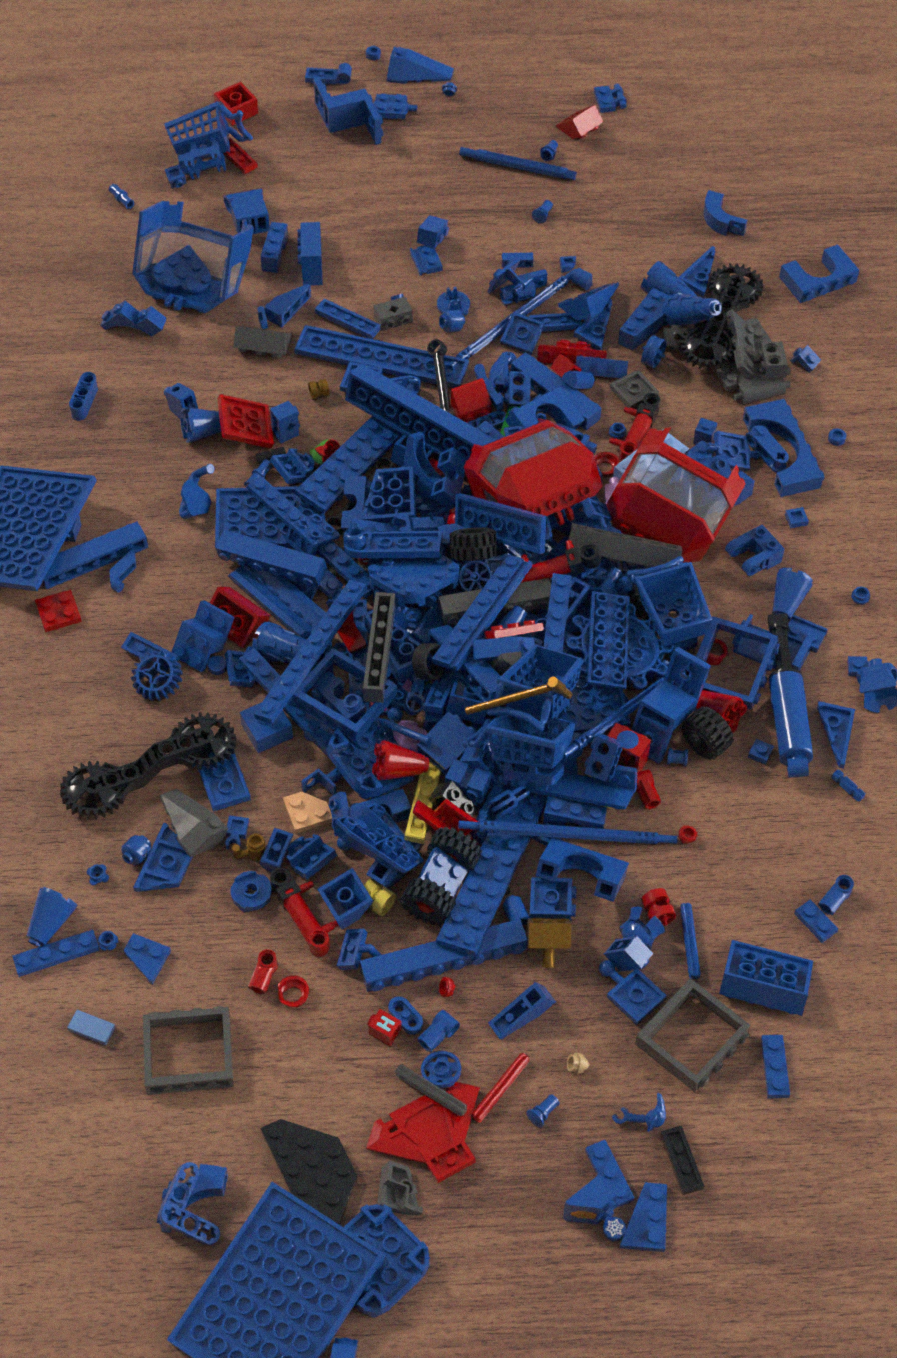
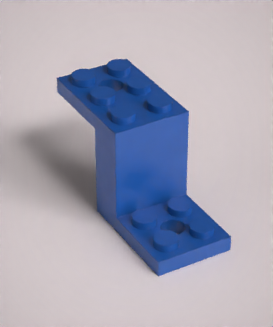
M320 77L313 78L315 105L329 133L366 125L375 145L381 144V137L383 136L381 124H383L381 114H378L377 106L373 104L371 94L368 95L366 89L331 96L330 93H327L326 85L322 83Z
M679 647L673 651L664 680L641 700L631 729L638 734H643L646 737L649 735L652 738L653 742L651 741L648 758L658 764L663 761L673 731L695 711L711 665ZM684 669L688 670L691 676H687Z

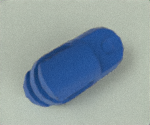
M523 784L513 791L506 790L488 801V804L491 805L504 797L503 802L492 808V811L495 812L506 804L509 806L496 815L498 819L518 807V802L530 795L528 790L517 798L515 797L516 793L527 787Z

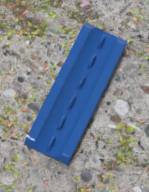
M247 565L238 567L228 575L235 584L287 629L302 638L307 639L312 633V624L319 623L326 614L323 609L284 576H274L267 571H258Z
M592 591L587 684L626 689L630 600L628 596Z

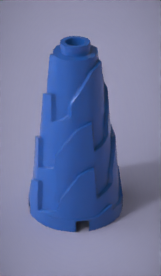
M657 261L646 273L648 275L647 279L644 278L641 283V290L649 293L654 288L668 295L682 293L697 296L684 281L677 277L661 261Z
M673 293L664 302L663 314H666L667 318L664 319L668 325H682V327L719 315L722 307L721 303L715 298H702L682 293Z
M264 622L255 632V634H258V638H253L252 647L266 661L289 663L307 639L297 636L296 633L283 629L275 623ZM325 652L321 654V656L314 665H318L319 662L326 656Z

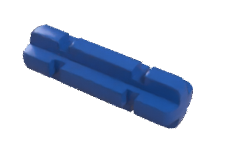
M838 769L832 774V779L836 783L839 782V785L850 795L853 794V798L859 802L865 797L866 793L861 788L858 789V786L850 778L844 777V773Z

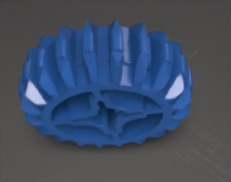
M153 650L152 655L146 653V658L144 659L139 657L141 662L134 663L137 669L131 670L134 675L131 677V680L134 682L132 685L134 689H137L136 692L142 695L144 699L149 698L150 701H154L155 698L161 701L162 696L168 699L169 693L175 695L174 688L180 689L177 683L183 682L180 677L183 675V671L180 669L181 664L177 658L172 657L168 652L165 654L162 650L159 653ZM164 664L169 665L170 674L165 672ZM144 678L149 680L150 688L144 685Z

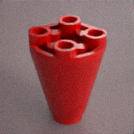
M702 690L696 706L697 710L703 706L715 710L725 719L732 733L737 730L741 716L747 711V705L744 704L740 697Z
M385 740L375 745L374 754L377 758L376 763L373 764L372 773L377 776L378 780L416 776L428 772V757Z

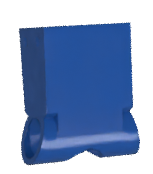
M262 188L223 196L225 207L232 216L237 234L242 230L244 219L247 221V225L254 227L253 234L269 231V214L263 200Z

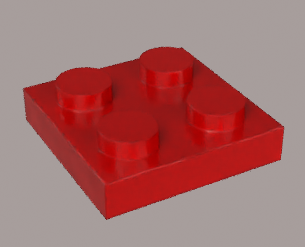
M71 589L35 600L45 633L82 622Z

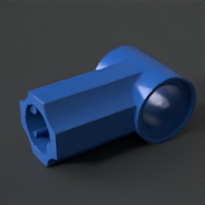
M848 875L837 877L834 885L818 903V906L824 913L833 916L845 899L850 897L854 886L853 879ZM844 885L847 889H842L839 886Z
M441 1010L434 1017L432 1024L417 1040L423 1049L432 1052L446 1037L450 1038L455 1034L460 1023L447 1011Z

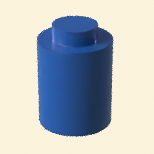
M515 895L508 896L504 900L502 907L509 922L520 919L522 925L525 926L530 916L521 897Z

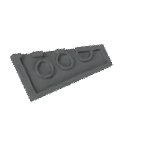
M731 309L726 313L727 317L731 319L729 329L734 334L731 340L736 348L734 350L736 366L745 377L750 378L753 376L754 329L751 324H747Z

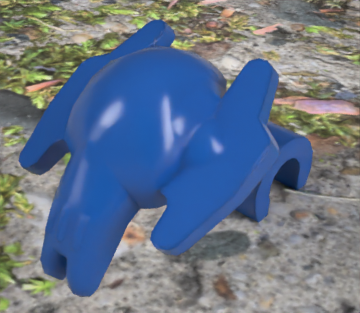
M657 1093V1105L649 1110L646 1115L629 1113L628 1109L623 1107L621 1108L624 1114L623 1119H620L616 1114L612 1116L614 1122L618 1124L626 1121L633 1123L646 1122L648 1126L647 1131L650 1132L651 1129L662 1126L666 1121L665 1102L662 1095Z

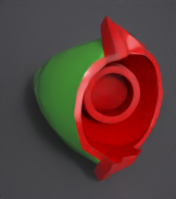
M326 439L316 447L311 448L309 453L313 460L321 466L340 448V444L334 439Z

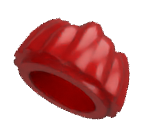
M684 825L679 829L678 837L682 844H689L694 842L698 835L696 829L692 826Z
M443 977L440 980L439 993L441 996L450 997L454 994L453 991L456 985L453 979Z

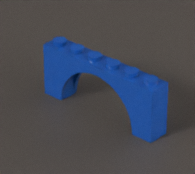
M785 399L745 407L743 420L749 432L754 426L763 425L769 432L787 440L795 450L796 461L789 468L776 473L774 485L780 497L820 489L824 480V473L819 469L817 459L813 457L811 447L806 443L804 433L800 431L798 421L793 417L791 407L787 405Z

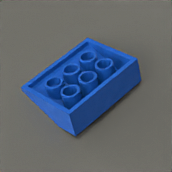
M732 940L719 994L728 998H736L751 1004L755 1003L770 1009H778L789 1014L802 1016L809 991L813 960Z

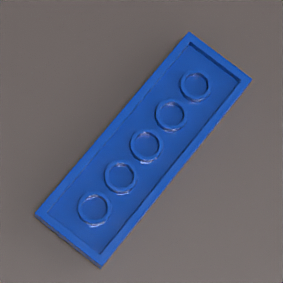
M462 493L456 494V524L464 528H490L496 531L497 542L539 554L545 552V515Z

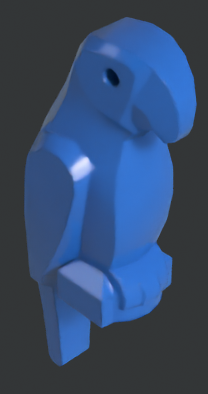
M503 352L490 369L488 380H493L497 393H505L507 391V387H504L505 377L509 375V366L517 359L516 355L512 352Z

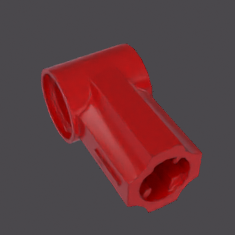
M649 769L637 772L636 791L645 809H654L661 804V799L654 786L653 775Z
M266 949L258 955V963L248 985V988L254 993L266 994L272 976L278 969V962L274 951ZM266 960H272V963L268 965L263 964Z

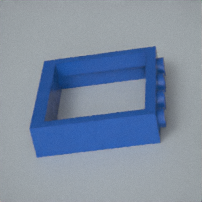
M712 616L713 623H711L696 656L702 661H707L718 630L768 644L749 696L705 683L702 689L740 697L744 704L747 705V709L753 710L754 705L760 701L761 694L759 692L761 687L765 688L768 679L766 677L767 671L772 670L774 664L772 658L774 654H778L780 647L778 636Z
M332 648L302 681L292 695L291 705L334 731L340 729L346 738L356 743L396 697L397 685L391 680L386 679L384 702H375L357 724L306 694L332 664L364 682L366 667L359 661L349 658L345 653Z

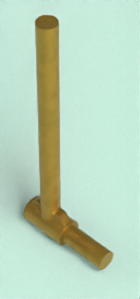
M551 677L545 685L465 707V712L467 715L550 691H555L570 699L572 692L559 679Z

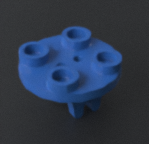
M456 286L453 287L452 291L448 287L446 292L438 297L437 308L441 313L446 310L456 309L465 316L470 308V299L463 292L457 291Z

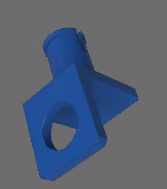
M318 768L301 781L302 791L305 793L320 782L332 795H335V783L343 778L337 768L328 774H324ZM312 778H314L313 781H312L310 784L307 785V783L309 782V780H311Z

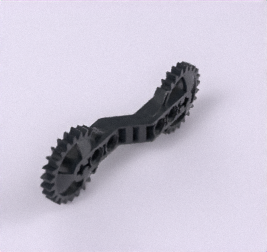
M729 263V267L723 265L722 269L717 268V272L713 271L708 288L711 298H715L721 303V312L719 315L694 324V329L689 327L688 331H684L679 348L680 353H683L682 358H687V363L692 361V366L699 365L698 369L704 366L705 370H708V367L714 370L715 366L721 369L722 364L727 366L728 361H732L736 348L731 340L734 334L727 326V324L731 323V319L727 317L726 312L732 309L737 313L742 309L749 308L750 304L754 305L755 301H759L763 291V279H760V274L756 275V270L750 271L751 267L746 269L744 264L739 267L738 263L735 266ZM743 276H746L751 280L745 284V279ZM697 348H699V357L692 354Z
M199 712L198 717L191 714L190 720L184 717V723L178 722V727H174L168 739L154 743L134 762L120 767L107 762L99 766V761L95 765L88 761V766L80 763L81 768L79 769L73 766V772L67 771V777H63V783H60L62 804H66V810L71 809L72 815L78 812L79 818L86 815L87 820H89L91 815H94L95 820H97L100 814L103 818H106V812L112 815L113 808L118 810L119 804L124 803L129 792L143 788L162 769L177 764L185 765L192 769L198 765L199 770L203 766H206L207 770H209L210 765L217 768L218 762L224 765V759L230 760V754H234V748H236L234 728L230 727V722L224 723V717L218 720L217 714L210 717L209 712H207L206 716H202V713ZM199 724L201 728L195 729L194 725ZM212 726L219 727L215 735L210 729ZM213 750L215 756L209 758L207 754ZM88 773L90 777L84 779L83 774ZM83 795L84 800L87 803L83 806H79L76 803ZM102 802L103 806L98 808L96 803Z

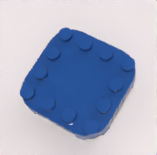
M440 554V557L433 559L384 558L368 567L371 588L374 591L381 588L387 593H395L399 605L403 607L406 604L418 603L419 607L425 605V598L446 586H450L453 589L456 588L460 573L459 564Z
M377 718L356 743L346 738L340 729H337L333 732L326 748L330 760L351 788L362 799H369L370 797H377L411 783L418 776L378 780L377 776L372 773V767L376 763L377 758L374 754L376 743L380 744L381 741L385 740L397 744L394 739L393 730L380 725L382 718Z
M367 1204L360 1208V1212L344 1228L385 1254L381 1264L354 1304L357 1310L371 1318H375L390 1310L425 1276L430 1266L428 1247L424 1241L421 1242L392 1213L390 1207L387 1205L368 1206Z

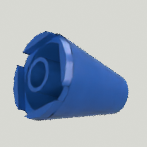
M189 407L182 408L181 414H184V419H180L183 438L188 439L186 443H192L221 432L219 411Z
M792 568L779 569L776 576L772 614L787 613L788 620H790L812 588L813 579L800 570L796 573L792 572Z
M40 887L26 935L29 938L28 942L36 947L46 945L76 910L78 905L70 898L66 901L62 894L57 891Z

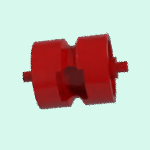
M651 889L642 896L641 901L645 911L648 912L649 920L656 916L663 926H667L676 918L675 910L672 904H670V899L665 889Z

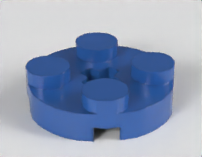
M255 871L243 872L234 879V883L231 885V898L234 904L243 912L259 910L271 901V883L263 874H256ZM248 888L257 890L254 894H247Z

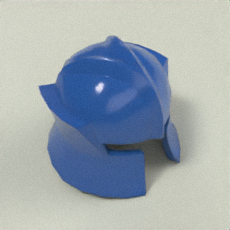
M632 907L628 920L619 927L623 938L637 935L651 950L655 938L663 934L665 928L656 916L652 917L647 924H644L639 919L642 907Z

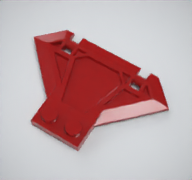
M455 1082L451 1087H447V1093L467 1105V1111L463 1116L457 1115L425 1094L389 1114L390 1121L384 1123L381 1118L374 1121L366 1149L424 1163L437 1183L476 1163V1159L465 1143L480 1087ZM396 1127L397 1130L390 1133V1130Z

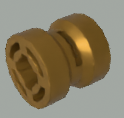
M326 378L320 379L319 382H308L312 399L318 398L320 395H330Z

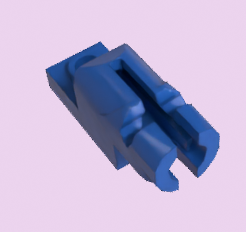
M546 270L518 275L522 280L531 276L533 282L527 285L525 290H521L517 294L512 291V288L516 286L515 284L500 288V297L503 305H510L512 301L518 303L535 297L536 288L547 286Z

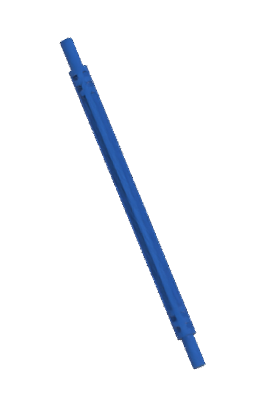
M573 269L565 276H561L515 312L525 316L565 287L568 281L572 279L576 269ZM512 314L458 353L456 357L468 360L505 331ZM451 361L448 364H452L454 366L458 362Z
M665 675L573 740L572 744L564 751L563 759L575 751H580L590 744L596 736L602 735L616 723L638 709L641 700L664 680Z
M487 820L458 822V829L478 830V832L644 844H677V836L659 835L658 832Z

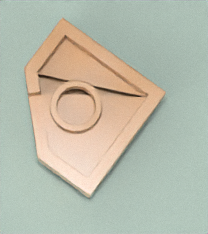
M304 792L283 797V802L295 834L332 823L331 811L326 801Z

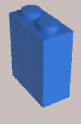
M448 712L426 735L432 739L431 743L427 745L419 742L417 744V751L424 755V757H428L430 763L447 775L454 759L460 761L466 749L463 747L462 741L477 731L471 726L467 727L464 725L463 720L458 715H452Z

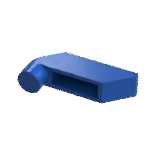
M134 548L109 570L111 589L117 593L121 592L124 588L122 581L137 568Z

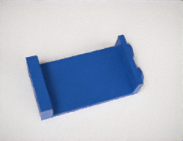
M751 614L747 620H743L741 625L769 633L765 629L752 625L753 615ZM735 635L732 641L734 653L758 663L762 662L768 644ZM806 637L802 645L788 639L792 668L801 670L811 650L813 639ZM774 654V656H773V658H772V660H774V664H773V667H772V668L775 669V670H777V669H776V662H775V654Z

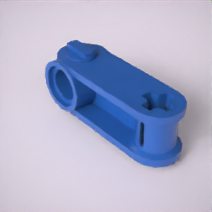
M754 426L750 432L746 433L748 445L754 451L759 452L761 459L772 471L777 473L786 469L789 455L765 426Z

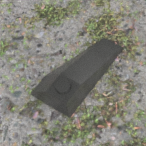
M178 789L160 795L166 814L170 816L172 821V829H175L177 833L176 839L190 857L222 845L228 828L216 814Z

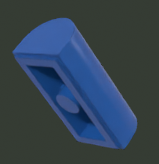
M567 371L561 378L562 381L573 389H591L594 384L593 374L585 371Z
M274 828L260 860L262 868L272 872L274 869L281 867L293 838L292 833Z

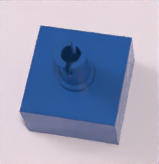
M261 703L239 712L241 725L257 753H261L293 738L292 724L283 710L273 724L255 719L254 713Z

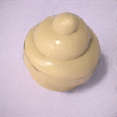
M581 1053L571 1054L567 1059L568 1071L576 1075L582 1074L590 1066L588 1060Z

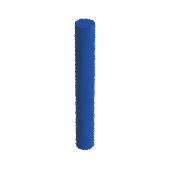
M384 718L380 721V725L424 744L429 745L432 739L426 735Z

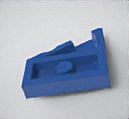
M134 933L124 948V954L152 985L171 952L170 947Z

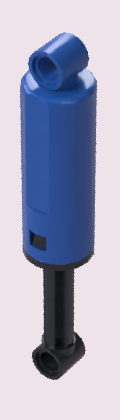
M787 613L769 614L767 616L769 633L778 636V643L780 644L778 654H775L777 670L772 672L768 678L780 763L787 766L788 778L809 776L808 763L813 759V750L802 672L792 668L787 636V631H789Z

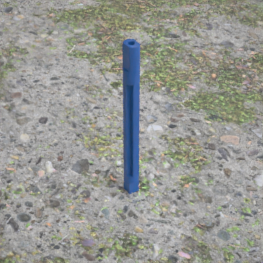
M460 147L459 155L476 158L478 161L552 177L576 180L577 171L568 170L566 167L482 149L474 150Z

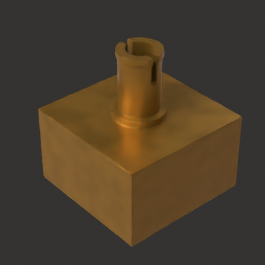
M527 919V944L529 948L543 949L542 967H555V949H571V922L569 919Z

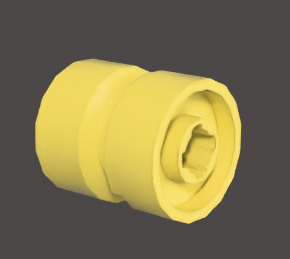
M373 879L368 880L364 887L373 900V903L370 905L372 906V911L380 916H384L393 906L396 894L388 888L382 889V885Z

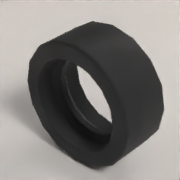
M424 643L415 649L412 657V667L419 679L437 680L443 676L446 668L433 664L429 672L426 662L429 652L433 658L441 647L439 644Z

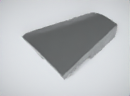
M521 652L502 653L491 662V667L502 676L522 657Z
M389 1160L381 1168L377 1205H387L392 1209V1212L419 1216L423 1214V1208L418 1206L415 1197L418 1192L416 1186L412 1183L410 1168Z

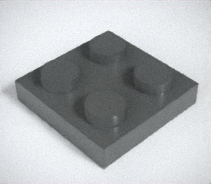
M639 370L610 383V389L628 408L634 409L640 403H643V397L647 393L659 394V391Z

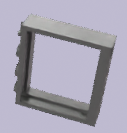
M690 978L637 1034L635 1045L693 1092H696L700 1087L703 1088L704 1085L708 1084L710 1081L709 1077L713 1072L717 1074L724 1065L722 1062L726 1058L730 1059L737 1051L736 1047L740 1043L743 1045L746 1042V1039L750 1036L748 1033L750 1024ZM692 995L737 1030L697 1075L652 1040L656 1033Z
M216 1006L212 1009L194 1008L191 1011L172 1010L169 1013L151 1012L143 1015L144 1074L147 1095L234 1087L229 1007ZM223 1021L225 1071L152 1077L151 1027Z

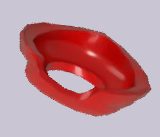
M600 452L594 456L597 466L601 463H609L612 466V469L608 472L601 471L603 476L614 474V467L619 464V458L615 454Z
M715 638L714 643L719 644L724 653L720 656L709 653L706 663L716 666L720 665L721 661L729 655L725 642Z
M287 976L278 983V995L282 1004L289 1007H299L306 1002L309 996V986L302 977ZM290 988H297L301 991V997L299 1000L291 1002L284 1000L283 993Z

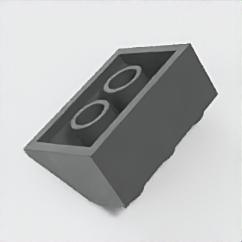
M238 326L235 328L233 347L238 348L239 352L248 353V350H254L255 354L265 355V352L272 353L271 356L282 358V355L288 353L293 333Z

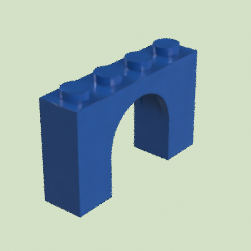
M838 244L823 251L821 262L831 273L827 277H814L807 274L796 260L781 265L779 278L800 303L810 301L813 298L857 282L859 269Z
M561 386L556 389H549L543 396L541 394L537 395L531 402L529 400L524 402L520 408L514 407L508 412L510 415L505 419L509 427L533 426L538 424L536 412H543L551 416L557 424L560 423L574 430L585 421ZM544 431L532 436L535 451L539 447H543L550 439Z
M552 837L539 859L535 876L555 882L563 870H583L598 879L594 896L614 902L625 880L629 863Z

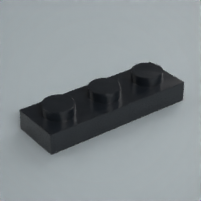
M682 1126L661 1131L660 1135L682 1195L703 1190L704 1183Z

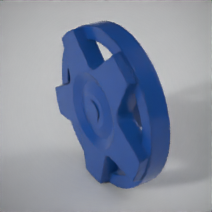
M433 1052L423 1060L421 1074L423 1078L439 1088L451 1087L461 1075V1063L458 1057L451 1052ZM437 1057V1060L435 1062H430L432 1059ZM448 1057L455 1062H448Z

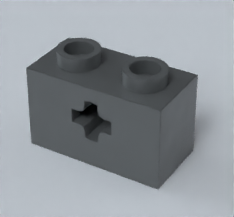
M406 297L373 305L374 319L376 323L381 325L380 331L413 322L412 309Z

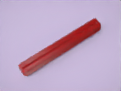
M520 1053L473 1111V1120L478 1123L483 1121L529 1063L530 1058L526 1054Z

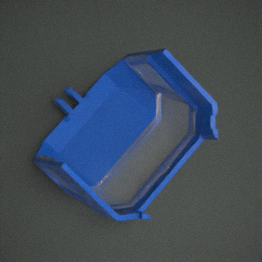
M160 201L140 211L132 274L145 294L152 296L153 299H164V305L167 308L174 304V309L177 311L184 307L194 308L198 312L207 313L238 293L251 249L254 228L252 225H247L245 219L242 223L241 232L232 236L183 222L184 202L177 201V205L169 204V201ZM190 245L208 268L211 274V283L208 290L199 295L189 292L185 293L181 289L174 291L164 287L162 289L154 280V266L164 258Z

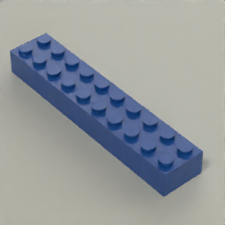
M363 363L349 373L345 397L347 402L406 436L417 432L425 434V447L439 455L441 452L454 447L469 460L474 444L484 446L496 441V439ZM508 446L490 453L482 470V473L489 479H493L503 470Z

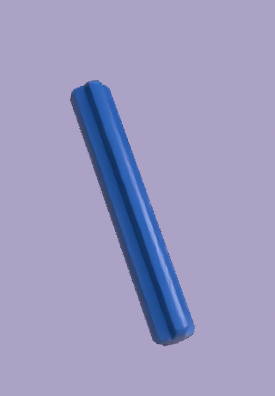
M682 903L680 912L689 978L699 979L701 972L692 905L690 903Z

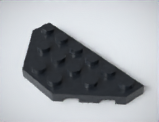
M282 1119L260 1128L290 1193L340 1225L358 1178L339 1137Z

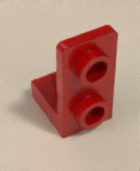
M352 611L337 632L349 653L356 652L367 646L354 623Z

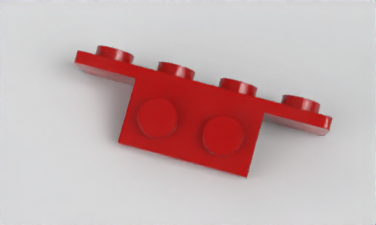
M560 340L556 342V346L539 344L537 361L553 363L559 354H562L576 364L577 356L606 358L607 351L590 349L591 345L583 341L570 343L569 340Z
M445 799L435 810H432L418 800L413 809V814L419 820H423L435 831L439 828L444 829V827H448L449 830L454 828L457 832L462 831L464 835H467L472 830L458 829V822H478L448 799Z

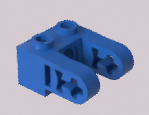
M763 524L730 541L725 547V551L731 557H736L747 550L755 554V556L746 560L742 565V570L748 576L754 575L765 568L768 570L781 563L784 554V547Z

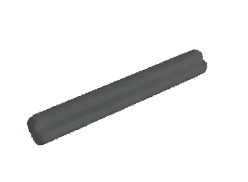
M399 1065L396 1068V1076L457 1115L463 1116L466 1113L467 1105L406 1066Z

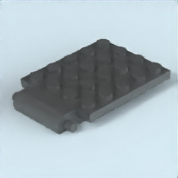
M757 318L745 320L754 329L753 376L747 378L737 369L735 356L732 357L731 362L728 361L727 366L722 364L721 369L715 366L714 373L726 391L735 390L737 394L733 395L734 400H741L743 404L785 394L786 388L791 386L790 382L784 381L783 378L765 379L764 372H761L760 369L761 360H758V350H761V343L772 342ZM787 367V375H790L791 370Z

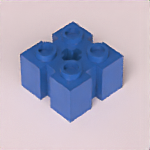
M454 759L445 777V783L453 781L478 807L477 811H479L483 807L488 793L491 791V785H489L491 782V772L478 767L476 769L470 768L469 764Z

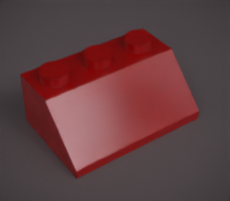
M217 587L210 601V604L235 617L228 638L242 648H246L253 641V638L256 639L258 637V634H255L256 630L261 624L268 622L271 617L270 614L231 587Z

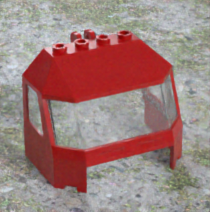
M538 418V424L484 446L473 445L471 456L464 465L473 497L545 516L554 513L556 522L559 525L564 524L563 515L560 510L564 509L567 519L572 521L574 513L570 506L595 496L603 487L593 452L583 445L569 430L549 420Z
M672 427L657 431L656 428L649 429L606 504L612 518L611 523L622 534L681 546V556L684 562H699L713 543L746 483L743 478H740L737 465H735L727 479L664 443L663 441Z

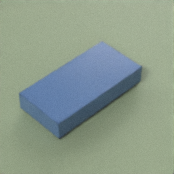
M80 1010L75 1012L67 1027L68 1031L103 1045H107L116 1028L115 1024Z

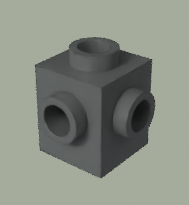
M672 325L671 328H664L663 339L667 342L666 346H671V349H680L681 336L684 335L686 328H682V325ZM676 334H678L677 340L674 339V336Z

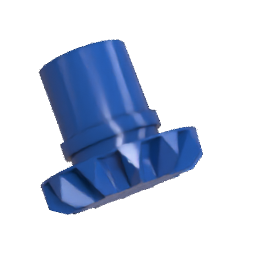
M397 606L394 619L402 629H405L409 634L413 633L417 623L422 618L420 610L407 606Z

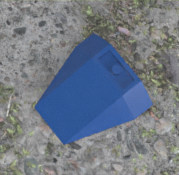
M377 803L367 806L359 818L355 820L345 815L335 821L334 833L349 847L402 873L424 862L410 841L404 840V833L386 812L385 808Z

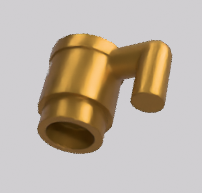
M255 833L248 837L246 842L247 849L240 850V846L237 844L232 846L235 859L249 857L253 861H260L266 849V842L262 835Z

